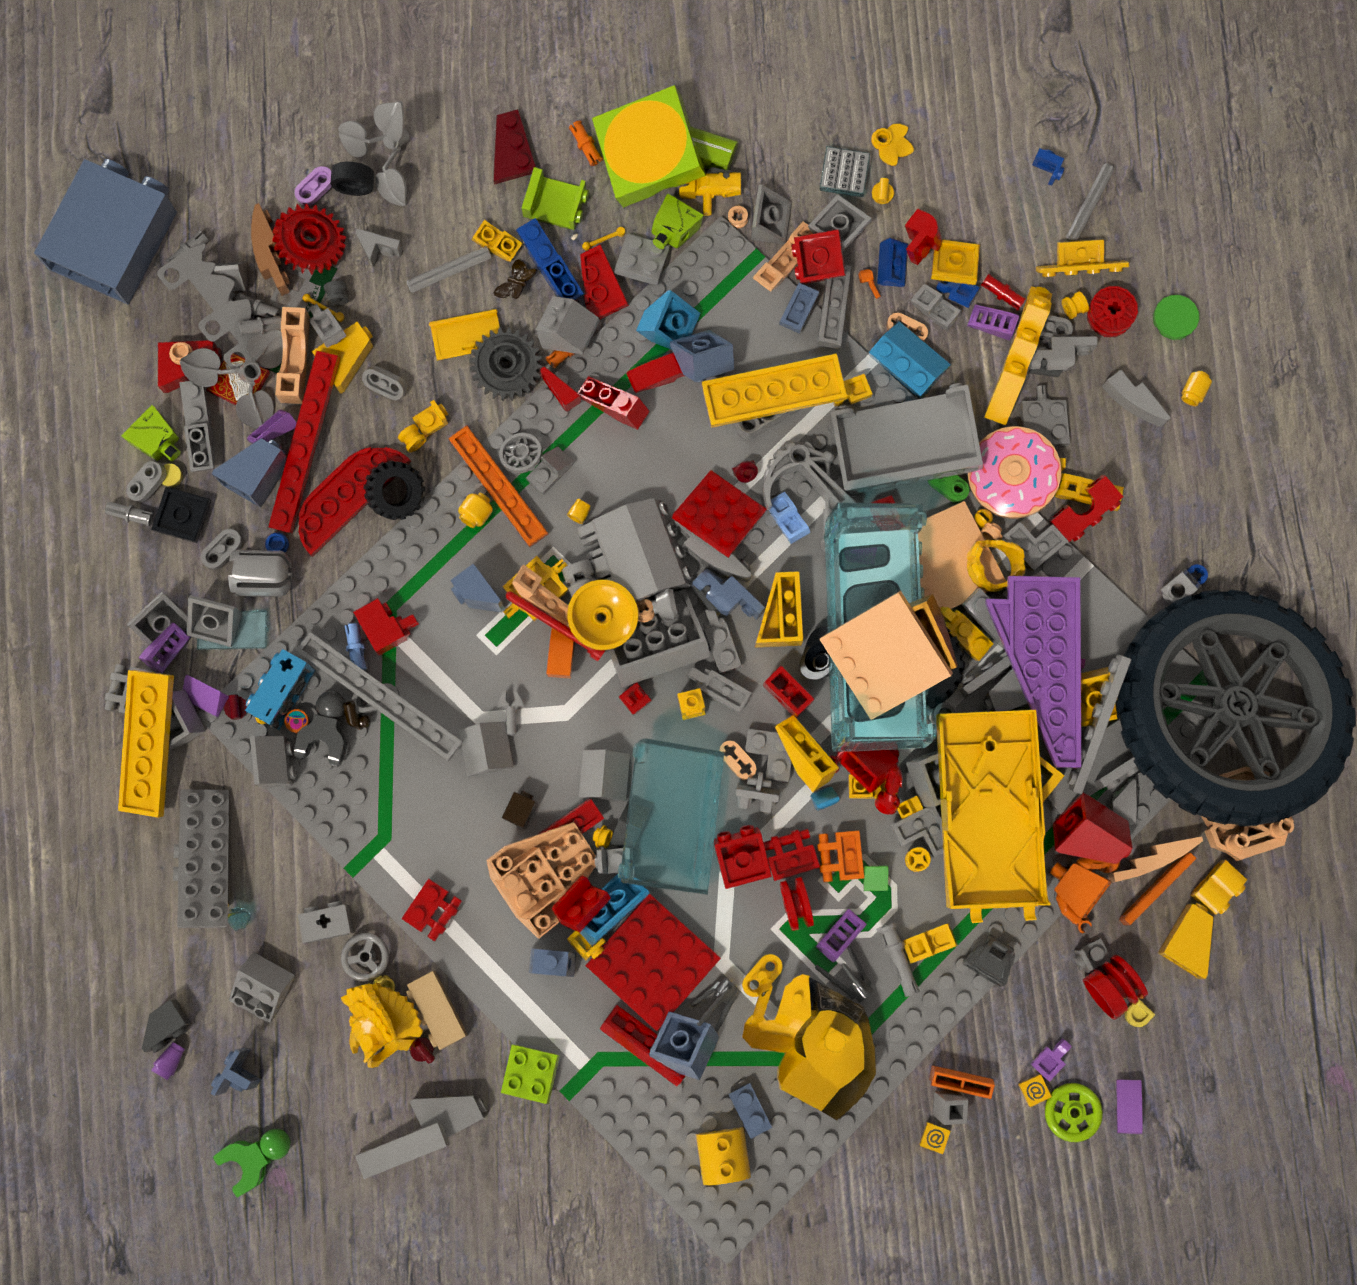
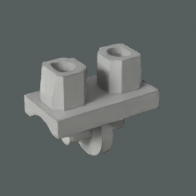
M758 772L757 778L748 777L747 784L750 785L737 783L736 796H738V808L750 809L753 798L761 800L760 811L772 813L775 802L779 800V790L770 788L771 781L763 780V773Z

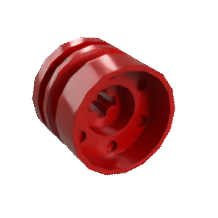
M1117 954L1110 958L1111 963L1106 961L1102 964L1106 976L1096 969L1083 978V984L1091 997L1113 1020H1116L1128 1011V1006L1124 999L1135 1005L1139 1002L1138 997L1144 999L1148 995V991L1135 969Z

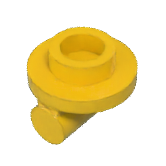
M881 178L880 182L874 185L871 193L872 198L879 204H887L893 199L894 189L889 184L888 178Z

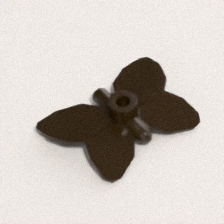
M515 260L511 271L514 278L508 277V283L498 286L493 292L494 296L506 298L511 295L513 299H518L527 285L526 281L536 274L537 269H527L523 261Z

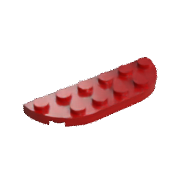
M369 447L359 450L344 460L309 494L299 512L298 532L304 548L312 557L367 505L368 501L364 497L366 492L363 488L367 482L366 476L371 474L370 470L373 467H378V464L388 461H399L409 464L411 460L406 455L387 447ZM395 477L389 478L384 483L383 488H385Z

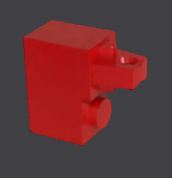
M378 598L353 612L379 656L407 641V637L411 635L409 630L419 625L414 614L404 619L401 616L396 618L394 616L389 617L393 614L386 602L382 604Z

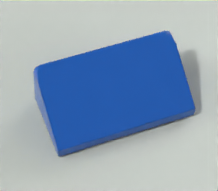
M892 238L880 243L877 284L896 287L905 286L907 243Z

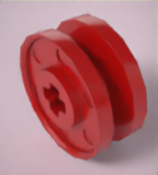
M1108 286L1094 295L1089 304L1087 321L1097 334L1104 337H1118L1123 335L1134 323L1138 314V304L1135 297L1127 289L1119 286ZM1109 309L1114 310L1113 313H1115V315L1111 314V310Z
M802 877L795 878V890L790 889L787 881L780 882L783 904L791 930H799L798 918H803L807 927L814 926L811 906Z

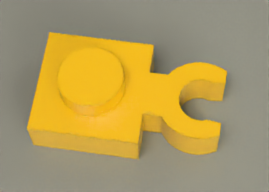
M865 374L844 381L850 405L872 397L873 394ZM844 400L834 402L833 405L840 406Z

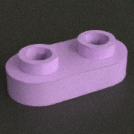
M323 166L317 167L297 185L295 197L301 205L305 206L307 203L308 206H312L331 188V170ZM321 179H327L326 182L320 183ZM306 194H311L309 198H304Z

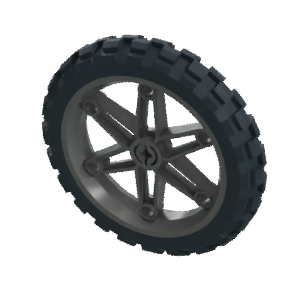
M1231 589L1224 592L1211 590L1174 601L1169 606L1161 609L1136 633L1124 654V657L1130 658L1131 662L1116 700L1117 719H1120L1121 735L1125 746L1132 752L1135 758L1134 763L1142 775H1146L1154 783L1153 787L1166 799H1172L1179 804V808L1194 816L1200 815L1207 818L1208 821L1224 825L1258 826L1275 823L1296 815L1316 803L1328 792L1332 784L1338 780L1345 768V761L1351 754L1354 742L1352 733L1353 728L1356 726V709L1352 708L1351 697L1354 695L1349 678L1346 679L1341 669L1343 664L1336 651L1332 652L1324 642L1327 639L1316 627L1311 628L1304 622L1302 615L1290 607L1286 609L1280 606L1278 601L1263 595L1254 596L1249 595L1247 591ZM1217 635L1243 636L1260 642L1267 647L1240 676L1219 642ZM1202 638L1209 642V646L1203 643ZM1193 642L1208 686L1164 682L1173 659L1185 646ZM1271 650L1277 654V658L1272 655ZM1214 654L1231 685L1221 687L1210 655ZM1284 660L1294 671L1303 688L1307 707L1263 695ZM1264 663L1268 666V669L1252 693L1244 685ZM1162 690L1169 692L1170 698L1165 697ZM1181 694L1214 697L1213 707L1181 699ZM1258 705L1291 713L1290 718L1257 715ZM1163 706L1209 717L1187 754L1177 744L1170 732ZM1302 714L1307 717L1308 723L1303 720ZM1220 720L1228 727L1207 750L1203 747V744L1217 721ZM1250 725L1262 758H1257L1241 728ZM1263 726L1307 730L1298 754L1282 771H1279V766L1275 761ZM1232 737L1256 780L1225 778L1204 769V767L1228 739ZM1193 755L1199 758L1200 764L1193 760ZM1263 767L1268 769L1269 776L1263 772Z

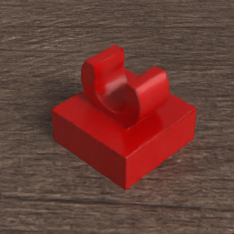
M638 683L632 685L619 696V699L633 716L652 702Z

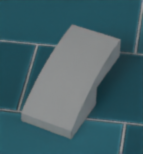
M926 284L911 299V303L946 331L961 316L960 309L945 301L941 293Z

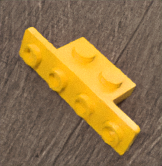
M1103 239L1057 242V265L1036 266V272L1042 273V277L1056 276V272H1064V275H1077L1080 270H1087L1088 274L1100 273V269H1109V272H1121L1123 267H1129V262L1125 260L1104 262Z

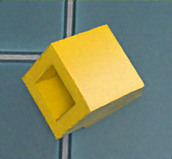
M915 796L900 803L897 810L901 818L904 819L922 810L923 807L918 797Z

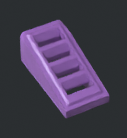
M975 304L967 326L1010 341L1019 315ZM982 313L981 322H976L978 314ZM987 316L992 317L989 325L985 324ZM996 319L1000 320L998 327L994 326ZM1005 322L1009 323L1007 329L1003 328Z
M279 409L250 434L247 440L252 444L261 438L268 442L270 439L272 440L295 429L297 422L290 413Z
M172 622L143 651L139 659L153 671L162 674L191 637L187 636L178 625ZM172 633L179 638L178 641L171 637ZM168 641L173 646L169 648L165 642ZM160 648L166 652L164 655L159 652ZM154 656L159 659L157 662L152 659Z
M848 909L817 944L816 948L830 961L835 962L867 924ZM848 919L857 929L853 930L844 921ZM839 926H841L851 936L848 938L842 931L838 929ZM833 933L844 942L843 945L832 937ZM826 941H828L838 951L836 952L829 944L826 943Z

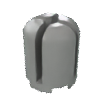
M269 550L232 551L229 561H234L232 575H228L231 593H236L235 596L282 597L287 594L293 580V569L291 560L285 552Z

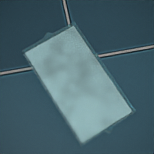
M240 611L243 614L232 647L197 638V650L266 649L267 632L269 631V628H267V611Z

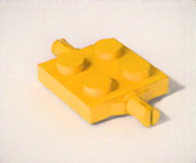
M536 556L526 565L542 578L539 584L559 599L568 592V588L560 581L558 576L562 569L568 566L563 559H560L551 568ZM515 575L502 587L506 592L512 591L521 597L512 584L516 577ZM513 603L503 611L510 618L520 609L534 622L537 620L536 617Z

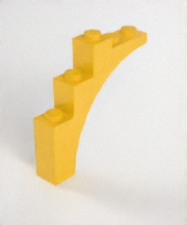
M1031 286L1016 333L986 409L984 418L1003 425L1007 424L1025 381L1028 367L1038 346L1040 334L1050 313L1052 293L1043 287Z

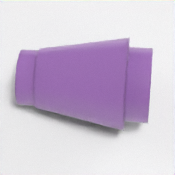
M172 1042L153 1063L154 1067L151 1071L168 1080L171 1075L174 1076L185 1049Z

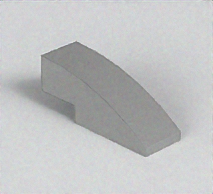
M1122 370L1107 379L1102 386L1110 397L1124 409L1151 424L1162 427L1171 418L1143 382L1135 387Z

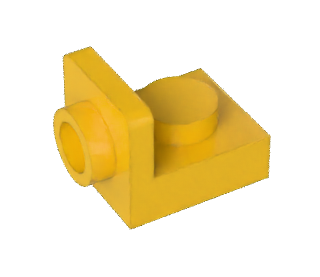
M434 400L430 401V407L412 417L426 438L448 424L446 409L442 404L437 405Z

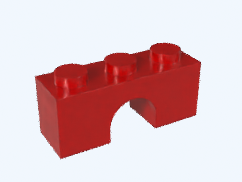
M1102 474L1084 489L1091 497V506L1088 511L1078 514L1070 506L1065 505L1048 519L1068 542L1071 540L1075 542L1085 534L1084 529L1089 525L1093 527L1103 519L1101 515L1107 510L1110 512L1115 510L1121 504L1120 500L1123 498V495L1105 475Z

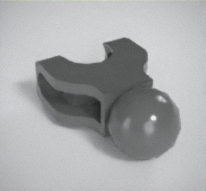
M327 691L318 697L316 701L318 715L314 714L312 722L304 726L297 734L294 747L296 758H306L313 744L317 741H323L329 748V763L335 767H339L342 764L348 742L340 729L341 720H338L344 713L343 703H345L340 693Z

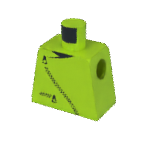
M667 194L653 221L651 232L656 236L653 239V244L659 249H664L667 244L674 248H679L701 228L704 215L672 195Z
M153 405L121 435L130 445L156 461L160 460L164 455L170 461H174L181 453L174 446L179 437Z

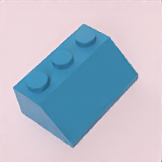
M900 321L887 331L869 351L871 358L919 399H922L951 366L950 363Z

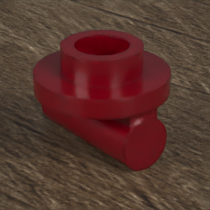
M754 460L744 461L732 468L734 476L742 483L751 482L758 474V468Z
M237 694L229 695V699L224 705L225 714L233 720L242 719L247 714L245 711L247 708L246 700Z
M420 1037L412 1042L410 1055L414 1060L419 1062L426 1061L428 1064L435 1060L433 1055L434 1047L428 1038Z

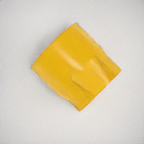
M577 499L568 511L567 516L576 523L583 524L591 510V506L581 499Z

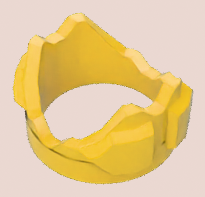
M1003 540L977 541L967 553L968 575L983 590L996 592L1007 588V581L994 585L985 577L984 566L980 562V556L985 547H994L1005 553L1011 564L1010 576H1023L1025 574L1024 550L1015 543Z

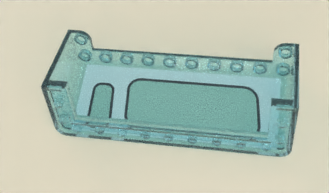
M837 503L825 521L824 531L828 633L899 591L903 593L908 603L924 597V588L920 587V578L923 577V565L919 564V555L922 554V542L918 541V533H920L922 526H926L927 522L926 512H923V504ZM829 655L831 741L833 752L925 748L933 742V739L936 738V725L932 724L929 719L930 709L929 705H926L925 699L929 688L871 720Z

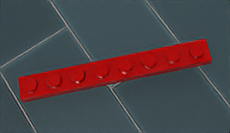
M316 350L268 527L271 529L293 534L341 357L338 355Z

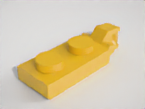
M942 606L940 610L946 622V627L951 630L949 634L952 637H957L959 640L958 644L974 660L980 661L994 643L963 613L958 610L953 612L949 607Z

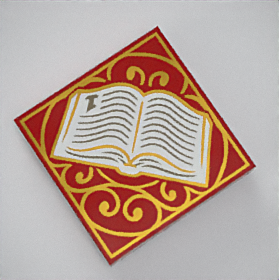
M234 353L230 357L231 363L236 367H240L245 363L244 358ZM223 360L218 370L231 369ZM260 367L261 374L259 378L254 380L253 394L261 390L270 374L268 370ZM238 373L217 374V383L207 388L209 393L235 406L241 396L249 395V383L243 382L239 378Z

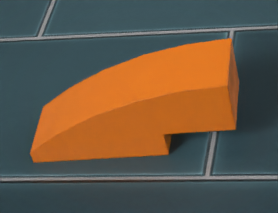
M551 628L546 674L548 677L571 679L575 642Z

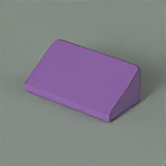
M186 674L183 690L186 691L192 704L218 717L229 696Z

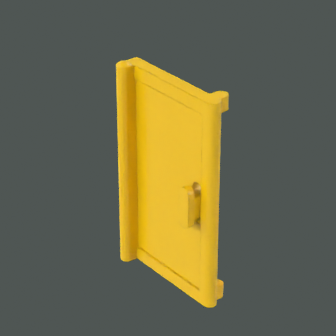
M497 309L429 322L437 361L471 354L472 349L478 350L477 347L474 348L476 341L483 343L482 335L489 338L490 330L498 334L500 326Z

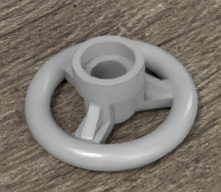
M371 933L354 935L345 943L341 952L343 969L351 978L358 981L376 979L385 971L389 961V952L385 942L377 935ZM367 940L364 948L357 955L348 957L349 951L355 943ZM374 943L378 945L382 953V960L379 966L375 963L377 954L372 949ZM364 953L369 954V960L366 962L362 960ZM359 963L361 966L369 967L372 973H357L351 968L350 964Z

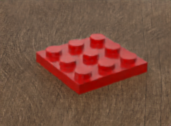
M710 470L674 512L672 519L729 558L765 514L766 508Z

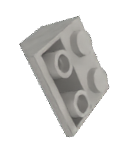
M253 952L238 970L229 1001L254 1014L257 1018L271 1023L287 996L295 975Z

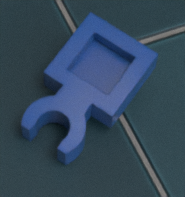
M942 281L946 284L938 282L936 288L941 293H950L948 299L967 308L970 307L980 289L977 285Z

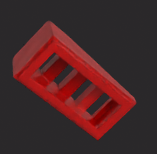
M546 367L540 369L541 378L565 411L568 412L581 403V396Z

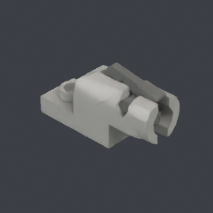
M1051 337L1047 344V349L1046 347L1036 348L1027 372L1059 377L1062 371L1072 369L1075 364V353L1080 356L1093 353L1097 347V337Z

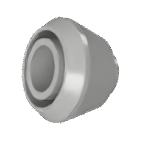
M667 588L656 595V600H652L654 613H659L660 618L674 620L679 615L674 590Z

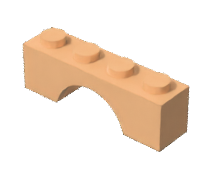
M282 307L281 333L283 355L281 368L277 373L275 395L280 403L302 404L304 398L310 316L306 308Z

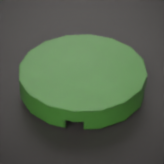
M1170 295L1163 298L1157 304L1153 313L1155 328L1157 327L1163 337L1171 340L1186 338L1197 328L1199 322V311L1195 303L1182 295Z

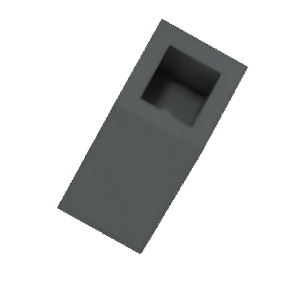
M169 1000L149 1014L142 1045L144 1052L153 1051L156 1053L167 1046L165 1042L171 1037L177 1039L187 1032L186 1027L192 1023L177 1000Z

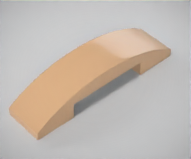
M803 221L768 263L766 262L754 275L753 279L770 292L779 286L794 270L795 266L798 265L797 257H793L791 245L795 244L794 237L813 234L808 228V224Z
M523 564L512 582L515 589L523 599L569 627L567 620L568 605L539 584L542 578Z

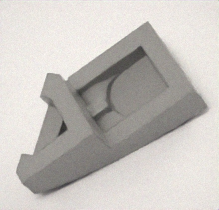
M1130 778L1125 786L1112 794L1114 798L1111 801V810L1126 819L1129 825H1136V779Z

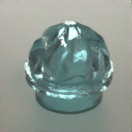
M242 907L230 909L228 924L235 932L239 929L244 930L250 921L249 911Z

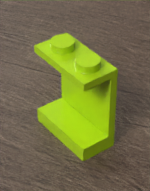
M534 167L521 208L523 217L529 219L536 218L540 222L575 230L576 224H580L582 220V204L587 203L589 190L586 189V181L581 180L580 186L549 179L543 176L542 169Z

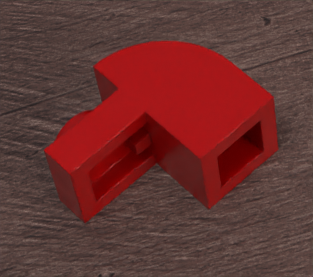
M917 208L905 224L909 239L912 240L906 248L910 262L919 265L922 259L928 255L930 249L939 251L942 245V236L936 219L931 214Z

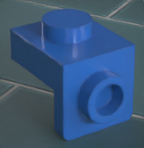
M1039 148L1032 165L1052 173L1048 185L1052 186L1055 179L1060 180L1065 169L1061 167L1064 158L1055 155L1051 150Z

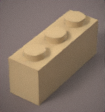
M432 971L407 984L409 988L406 991L411 1003L417 1004L420 1010L418 1018L422 1020L423 1026L427 1024L431 1032L428 1034V1037L434 1048L438 1046L439 1050H442L468 1036L436 971Z

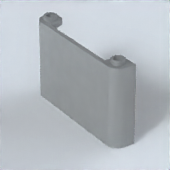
M956 383L950 385L949 389L945 392L946 394L856 412L854 409L849 408V406H840L835 411H831L844 491L848 495L981 470L983 468V461L969 386Z

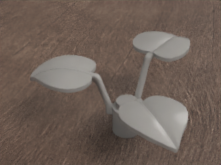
M402 101L383 103L378 105L374 111V121L378 129L383 131L382 136L366 139L367 132L362 124L356 121H346L338 128L339 137L346 151L354 157L366 155L368 151L367 143L383 140L387 148L394 149L382 167L383 172L376 174L375 182L379 193L384 199L392 204L405 206L407 205L405 179L398 170L394 168L388 169L396 154L401 151L400 146L409 141V133L404 128Z
M280 330L264 332L263 335L259 333L253 335L247 342L246 352L255 359L253 362H248L240 368L218 370L220 367L218 355L206 348L194 350L180 359V366L184 375L197 386H214L218 381L217 374L238 373L239 378L243 382L249 383V395L241 396L236 404V414L244 424L257 429L273 415L274 406L269 394L263 390L253 394V386L255 385L254 380L258 379L261 374L258 363L263 368L270 369L279 366L282 362L283 341Z

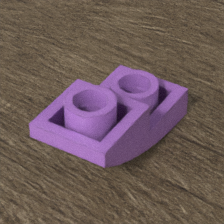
M1116 1080L1117 1133L1142 1134L1141 1080Z

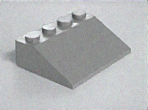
M686 589L675 592L679 612L676 619L660 618L658 613L649 622L642 623L638 621L634 633L623 645L608 650L621 687L710 657L707 640ZM603 617L598 620L602 622L605 621L606 618Z

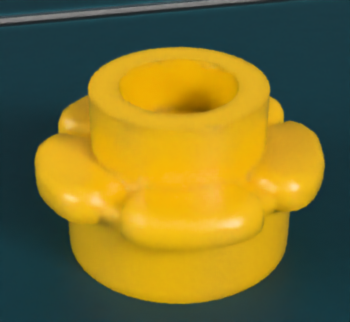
M606 825L597 828L594 832L593 841H595L597 848H607L611 842L613 831L608 829Z

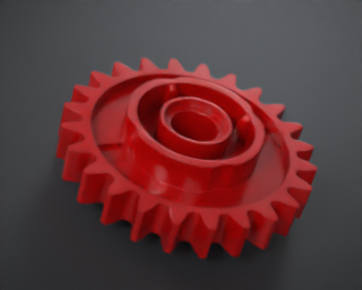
M307 203L304 209L296 204L295 211L289 207L287 214L281 213L280 219L276 220V226L273 228L272 233L275 235H273L272 242L276 243L274 250H280L278 257L286 258L285 265L293 263V270L300 267L302 273L309 269L311 275H313L315 269L321 274L324 267L330 270L332 264L337 265L338 259L342 258V251L346 247L344 244L346 236L342 235L344 228L338 227L340 221L332 220L333 213L326 215V208L318 211L317 205L310 209ZM305 237H311L314 241H308Z

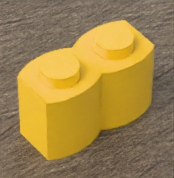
M1221 860L1190 895L1199 904L1206 907L1211 915L1223 914L1230 906L1229 900L1233 896H1239L1245 890L1246 886L1244 884L1247 879L1227 860Z

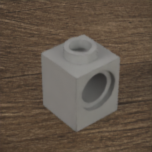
M1185 569L1161 589L1163 592L1162 596L1169 604H1172L1183 597L1191 596L1201 585ZM1174 585H1183L1185 594H1177L1174 591Z

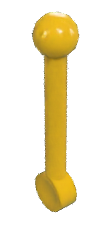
M618 227L616 232L592 242H584L582 248L588 251L592 246L615 236L623 237L625 229Z
M304 294L302 297L304 302L317 304L322 310L328 308L312 299L309 294ZM329 309L338 322H342L345 319L342 312L336 313Z

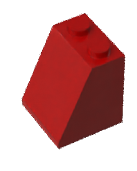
M1084 792L1053 822L1055 851L1058 853L1118 864L1123 858L1128 857L1133 849L1129 822Z

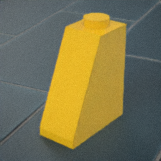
M358 322L343 330L346 337L337 344L331 345L328 348L325 344H322L312 351L314 356L317 350L341 357L334 380V385L340 394L345 392L373 348L370 341L373 338L372 334L366 326L362 328Z
M1195 903V905L1187 904L1158 954L1197 979H1206L1209 968L1213 916L1208 914L1209 910L1199 903Z

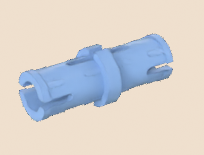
M352 623L345 625L348 644L346 651L349 652L350 661L362 670H366L363 651L365 644L362 643L360 624Z

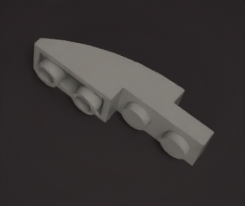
M191 381L179 382L186 424L184 430L190 471L215 469L210 404L207 402L205 387L195 385Z
M674 520V526L687 539L683 543V549L709 569L726 577L733 576L736 580L746 582L751 579L752 573L750 571L752 569L744 560L739 561L734 556L735 551L729 558Z

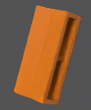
M934 1065L931 1066L929 1077L931 1086L988 1099L992 1098L995 1086L993 1079ZM940 1075L957 1079L958 1083L936 1079V1077ZM965 1081L984 1085L986 1090L964 1085Z

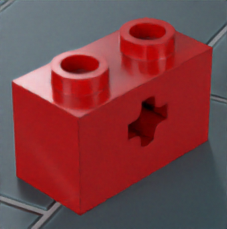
M782 666L763 684V687L796 718L814 701V698Z

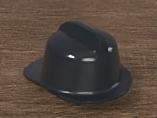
M822 626L810 634L799 664L800 671L804 677L810 680L823 679L832 675L837 669L834 661L820 641V638L834 630L833 628Z

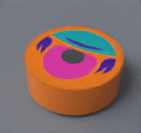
M294 709L287 713L284 722L289 731L298 734L304 726L309 725L310 720L304 711Z

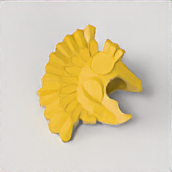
M368 983L346 989L347 995L341 997L342 1002L349 1007V1011L353 1014L349 1019L351 1027L349 1044L353 1054L358 1053V1048L361 1046L364 1052L363 1062H367V1066L370 1068L378 1067L397 1050H409L412 1042L416 1040L415 1037H420L423 1033L420 1027L422 1020L418 1018V1011L414 1009V1003L408 1002L407 996H402L400 992L392 991L390 987H382L380 983ZM383 1046H385L384 1049H383L381 1052H379L378 1054H376L378 1050H380Z

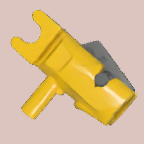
M711 167L705 173L706 176L686 183L689 184L688 186L680 187V198L696 199V196H703V215L710 216L712 215V198L714 196L726 198L741 195V172Z

